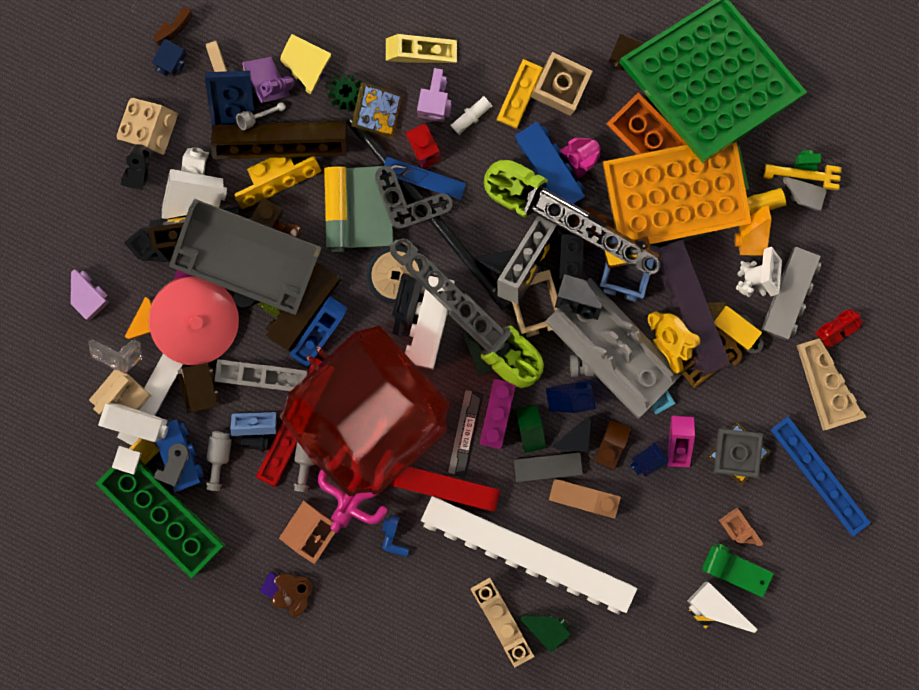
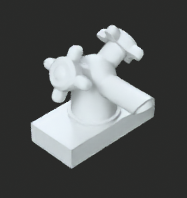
M772 247L764 249L763 263L760 266L754 267L757 265L756 261L751 263L741 261L740 271L737 274L739 277L745 274L744 283L739 281L736 286L740 293L750 297L754 291L751 287L754 285L762 296L766 295V292L770 296L779 294L782 260Z

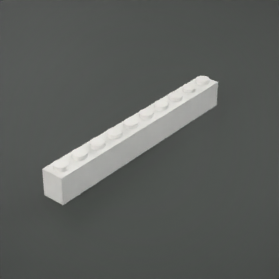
M431 497L421 519L424 522L423 527L436 532L438 528L445 532L444 536L456 541L458 537L465 541L464 545L474 550L480 547L486 550L485 555L494 559L500 556L506 559L505 563L514 568H518L519 565L527 568L526 573L537 578L539 574L547 577L546 582L557 587L559 584L568 587L566 591L576 596H579L580 593L588 596L587 600L596 605H599L600 602L609 605L607 609L620 615L621 611L627 613L637 588L437 497Z

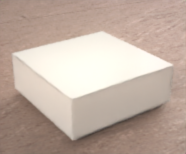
M119 446L112 468L135 474L142 453Z

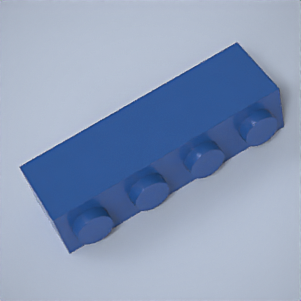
M536 122L516 134L514 139L536 174L547 179V190L574 205L585 198L583 194L586 192L580 181L576 182L572 177L573 169L568 162L564 163L560 158L562 153L556 143L551 144L548 139L550 134L544 125L540 126Z

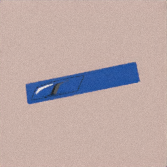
M389 157L386 158L384 166H391L397 179L441 194H447L459 200L462 199L466 186L465 183Z

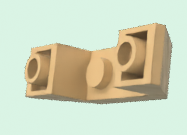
M489 577L470 588L514 668L533 658L534 655L491 578Z

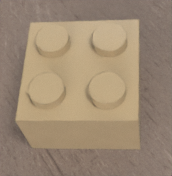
M552 52L533 90L531 98L571 116L577 107L592 74V70Z

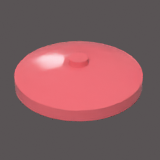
M184 276L169 282L157 293L149 310L148 324L154 343L164 355L181 364L200 365L219 358L228 350L238 331L239 315L233 297L224 287L195 276Z

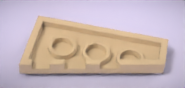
M820 338L797 345L822 429L828 430L866 418L864 412L858 407L854 395L849 392L845 385L844 378L836 370L834 362Z

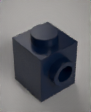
M164 39L152 60V63L156 66L155 71L166 77L168 74L175 76L176 72L180 73L185 65L183 60L187 53L184 49Z

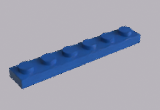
M788 416L770 429L773 436L852 537L870 524V521Z

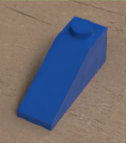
M329 296L289 355L308 367L342 320L347 307Z

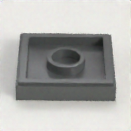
M718 428L713 473L759 478L764 434Z

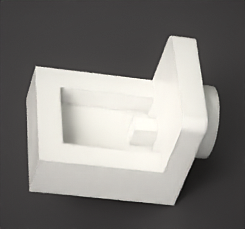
M196 147L188 148L183 155L181 171L204 175L209 152Z

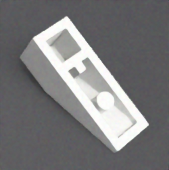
M704 582L687 600L691 604L689 609L697 617L702 615L703 617L753 633L757 631L709 582Z

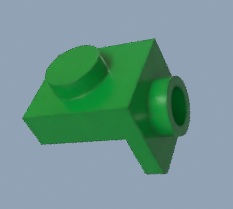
M813 150L801 151V155H797L794 158L795 169L817 171V165L821 163V154H814ZM795 178L796 180H810L803 178Z

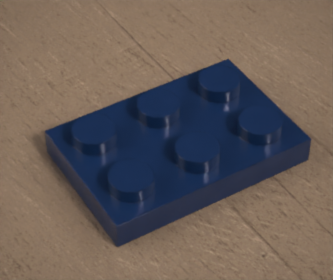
M250 71L205 72L211 125L237 124L236 115L243 111H250L253 115L256 114Z

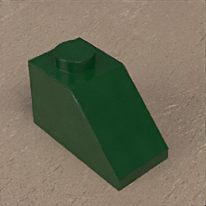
M523 614L520 617V620L550 652L555 650L571 635L568 631L570 626L562 617L559 620L555 616Z

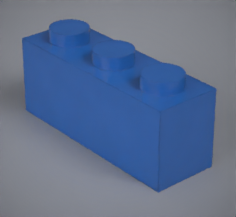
M180 420L168 422L166 424L168 426L166 437L161 439V442H156L164 465L166 466L169 459L168 451L172 445L183 444L190 450V457L177 487L173 486L174 491L178 492L202 483L201 477H204L201 465H196L194 460L196 451L193 444H188L186 439L188 430L185 423H180Z

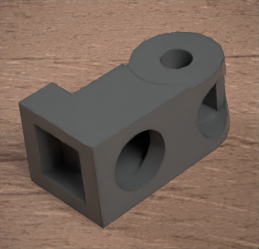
M179 443L170 447L168 451L169 459L164 471L157 470L154 476L155 479L175 487L178 486L190 457L188 447Z

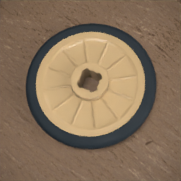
M386 247L378 251L370 260L366 273L367 283L377 298L384 302L395 304L401 276L403 273L409 272L406 270L405 265L402 266L393 258L390 253V247ZM396 247L397 253L400 256L405 255L407 251L405 247ZM416 258L412 266L414 270L420 271L423 264L420 259ZM392 271H400L399 279L391 278Z

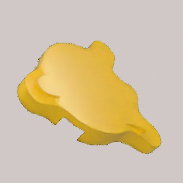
M650 313L648 315V323L651 331L655 329L656 339L653 340L654 344L666 356L671 371L678 374L683 371L682 359L687 361L692 358V348L700 344V338L698 335L691 333L677 316L670 313Z

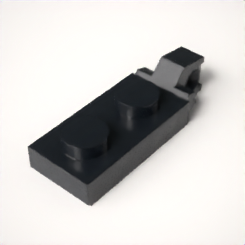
M403 273L401 276L392 316L395 317L392 333L397 336L408 337L421 290V284L409 273Z

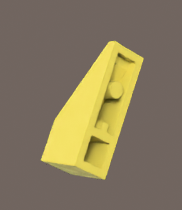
M396 34L386 38V61L456 63L457 40Z

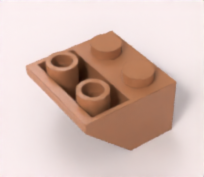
M303 501L279 539L295 552L315 564L336 532L330 529L333 524L331 518Z

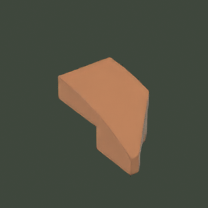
M735 508L719 520L732 540H736L738 543L763 545L754 529L751 528L738 508Z

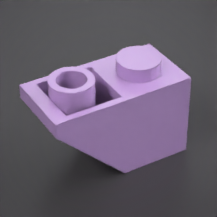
M74 269L71 272V305L86 320L91 321L109 303L105 299L108 295L99 286L95 288L90 283L92 278L85 271L79 272Z

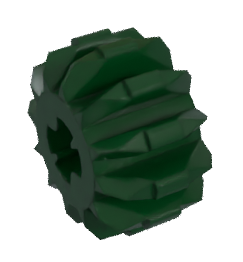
M342 74V81H339L337 77L333 78L336 86L329 84L328 88L333 92L327 95L328 98H334L331 101L332 106L339 103V111H342L345 105L347 111L351 112L350 105L353 104L355 108H359L356 100L362 101L363 96L359 94L364 93L365 88L359 87L362 84L360 79L354 82V75L351 74L349 79L346 80V75ZM345 88H348L350 92L349 97H344V94L340 95L344 93Z

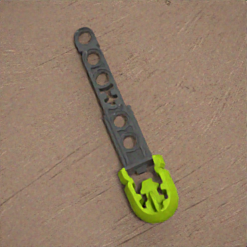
M399 239L392 242L390 253L393 258L402 266L405 265L406 270L484 348L481 358L487 364L492 365V369L498 375L519 388L529 387L538 381L542 375L544 363L538 350L523 336H519V332L511 325L501 328L467 293L463 294L423 254L417 253L418 249L410 241ZM399 243L405 244L407 249L403 256H400L396 250ZM416 258L420 259L423 264L420 271L414 270L412 266ZM431 274H435L438 277V284L435 287H432L428 281ZM441 288H443L446 292L452 291L451 297L453 299L446 300L448 295L444 291H437ZM464 304L470 309V314L467 317H463L460 313V308ZM478 320H482L485 323V330L481 333L476 329ZM505 341L512 343L517 351L509 349L504 355L506 363L502 357L496 354L498 350L500 351L505 346Z

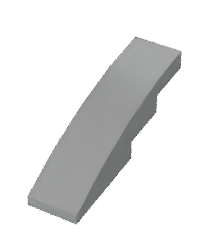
M217 359L214 382L304 393L307 371Z

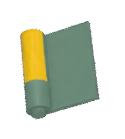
M382 166L324 168L326 248L331 249V253H342L344 248L391 246L392 242H394V229L390 223L375 181L376 171ZM390 173L389 176L382 174L379 177L380 180H385L387 185L382 187L383 191L392 187L388 181L389 177H391ZM389 192L386 199L391 204H393L392 192Z

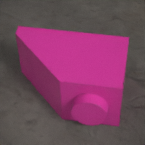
M671 416L667 466L690 468L695 439L694 417Z

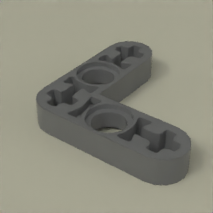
M382 166L376 171L375 181L390 223L396 229H404L444 215L452 208V199L444 193L406 205L394 170L388 166ZM382 171H385L386 174H391L388 181L390 185L394 183L395 187H390L383 191L382 187L387 185L385 180L379 179ZM389 192H396L398 194L399 201L397 203L391 204L387 201L386 196ZM439 198L448 202L445 210H442L441 207L435 208V214H432L431 206L428 203L432 201V205H435L439 202ZM423 205L427 208V215L421 218L415 214L417 206ZM407 209H411V216L415 221L411 222V217L403 221L404 224L402 225L400 222H395L394 219L397 217V213L404 216L409 213Z

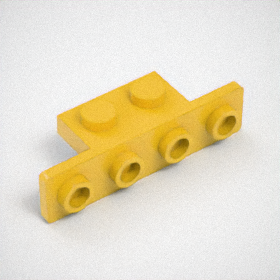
M314 156L296 165L293 164L291 157L269 158L247 169L254 185L235 193L234 196L241 209H245L261 201L262 198L271 197L286 188L320 173L321 169Z

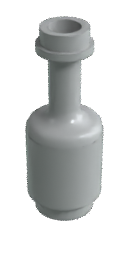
M213 431L212 436L209 437L207 461L212 463L210 482H206L207 490L220 491L222 484L219 483L221 466L229 461L232 442L230 433Z
M301 433V437L298 438L295 462L299 463L300 471L298 483L294 484V491L308 492L309 486L306 485L310 466L317 463L320 441H318L319 435Z

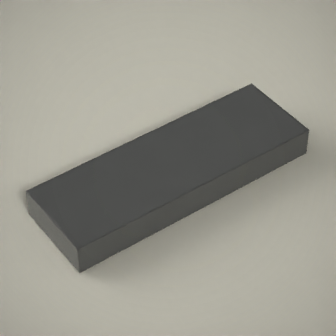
M580 452L514 460L516 482L583 475Z

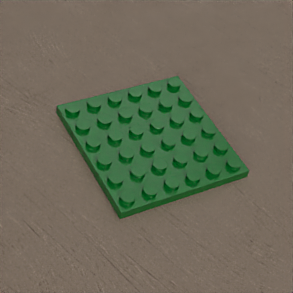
M729 0L711 1L623 56L619 62L702 163L708 161L807 94L806 90Z

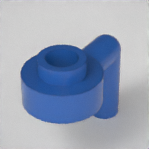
M391 515L390 519L385 518L382 531H385L386 534L382 548L384 551L407 557L409 548L392 544L400 517Z

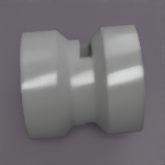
M570 355L571 377H578L580 374L594 376V372L577 355Z

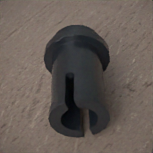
M242 435L241 445L243 446H241V449L261 450V452L269 450L270 437H266V435H262V437Z

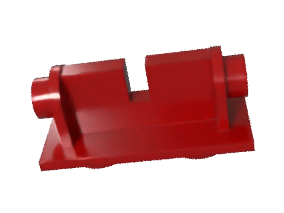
M853 309L843 311L832 322L823 324L815 332V335L822 339L825 348H832L843 340L840 332L843 331L848 337L861 328L860 326L863 324L859 318L861 315Z

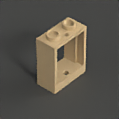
M550 270L537 273L529 286L546 282L555 312L558 309L555 308L557 294ZM512 302L521 335L526 334L527 337L540 334V329L547 328L548 331L552 330L546 322L525 327L519 305Z

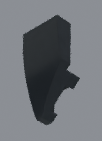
M142 228L124 242L139 260L168 261L159 248L153 249L151 239Z

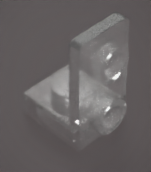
M94 339L88 341L90 355L95 360L101 361L112 369L119 370L124 374L142 358L140 342L134 339L123 346L119 352Z

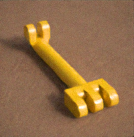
M765 164L763 178L772 179L774 175L818 180L824 181L823 189L839 190L840 185L833 184L831 181L839 182L841 176L832 175V173H841L842 168L827 165L825 172Z

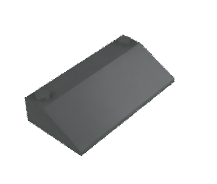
M194 199L188 209L169 267L296 315L322 247Z

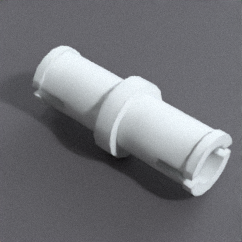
M482 96L470 109L466 108L464 110L465 113L454 123L450 124V126L460 136L472 123L476 124L479 121L478 118L493 106Z

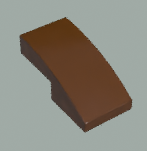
M183 6L172 25L163 21L153 41L158 46H161L164 39L168 41L173 39L189 23L193 17L192 12Z

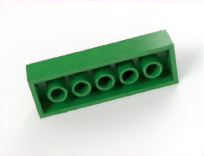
M140 460L135 474L111 467L95 484L191 579L226 546L162 481L155 479V474Z

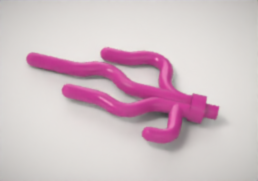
M386 419L380 421L368 444L358 450L353 456L351 468L354 479L345 494L339 488L327 482V476L338 469L348 453L345 447L340 448L333 461L325 465L319 472L318 484L321 489L335 496L338 500L337 509L331 517L333 524L330 527L336 533L339 532L341 527H347L352 516L367 524H377L387 513L385 506H381L375 515H369L357 508L362 501L378 495L383 489L385 473L395 456L393 451H388L376 471L375 485L368 490L356 494L363 480L360 462L376 448L389 425Z

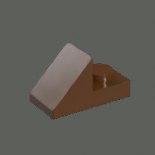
M610 420L593 461L615 469L621 452L626 446L631 428Z

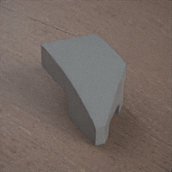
M789 177L783 178L784 184H787L791 192L790 197L792 201H797L799 205L821 211L827 189Z

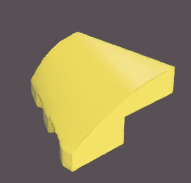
M292 34L280 60L286 67L291 69L292 75L296 80L300 79L305 85V91L311 94L331 58V53Z

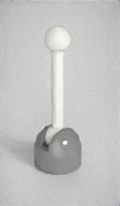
M280 102L276 107L254 115L250 111H243L236 115V121L241 130H247L254 126L255 119L278 110L284 111L286 106Z

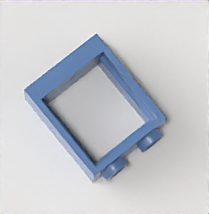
M613 236L611 244L618 243L615 236ZM650 245L651 250L657 252L658 247ZM654 258L647 260V266L652 269ZM607 262L605 263L599 288L603 289V293L611 296H616V293L625 295L624 299L632 302H637L638 299L642 300L644 298L650 277L649 274L643 272L637 292L607 283L611 268H608Z

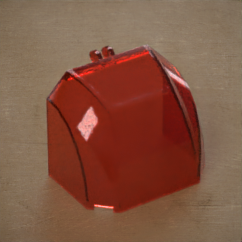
M379 325L354 332L330 355L318 346L316 348L318 354L325 358L320 364L312 356L308 355L306 359L315 369L289 392L280 415L281 420L307 456L348 496L369 492L380 494L447 432V410L450 409L451 403Z

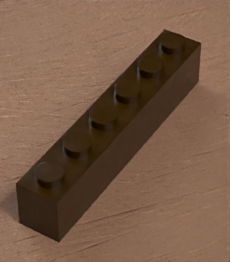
M346 121L254 124L253 127L247 130H241L238 124L212 125L211 148L213 159L347 156Z

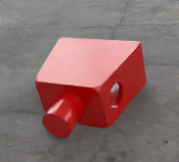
M426 123L404 133L422 169H427L442 161L440 151Z

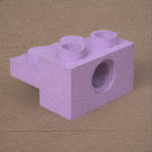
M434 68L430 90L421 88L417 108L418 118L444 122L445 117L450 116L451 100H448V93H445L447 77L443 76L442 69Z

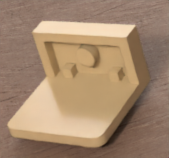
M131 98L121 121L117 139L135 145H144L149 150L164 155L178 113L159 104Z

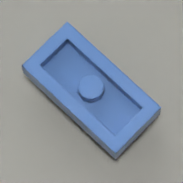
M276 412L232 414L231 436L276 434Z

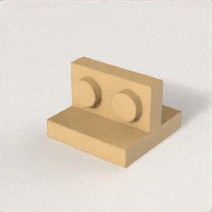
M117 366L89 401L95 405L93 409L99 415H102L105 404L119 403L140 410L152 395L121 367Z

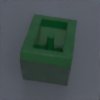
M537 405L516 409L515 412L524 453L546 449Z

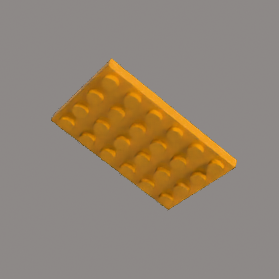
M737 141L704 163L698 159L687 144L603 161L615 230L631 239L648 236L649 243L654 244L752 223Z

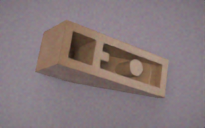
M554 479L549 496L550 501L614 519L621 498L617 495Z

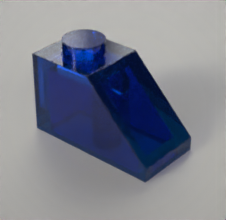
M589 380L545 388L549 411L577 413L596 409L593 388Z
M651 442L630 458L633 462L630 466L637 475L642 474L646 477L669 460L657 444Z

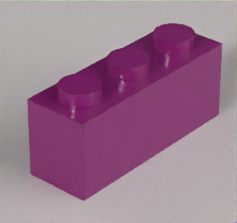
M493 379L479 442L480 445L497 449L502 448L515 390L514 384Z

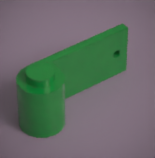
M719 543L716 547L712 545L701 570L763 598L774 573L728 553L730 548Z

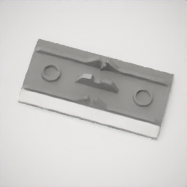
M589 278L587 283L602 304L598 320L587 319L582 315L572 312L566 313L557 309L545 322L637 418H640L682 373L675 374L671 371L669 362L664 354Z

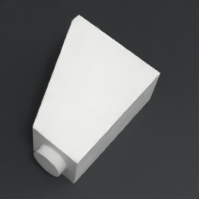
M170 169L162 204V218L168 219L187 215L194 199L219 208L221 200L225 201L227 188L223 187V178Z
M119 403L105 404L98 424L101 427L153 442H161V439H164L168 432V426H166L168 420Z

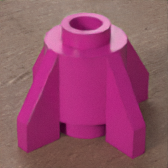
M574 138L568 142L569 146L560 149L562 156L568 158L569 163L574 167V175L577 179L593 168L600 157L601 147L596 140L591 138Z

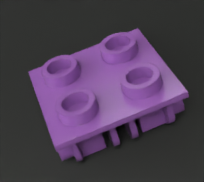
M272 57L242 63L245 71L251 72L252 85L261 103L290 97L288 91L295 85V80L290 76L281 78Z

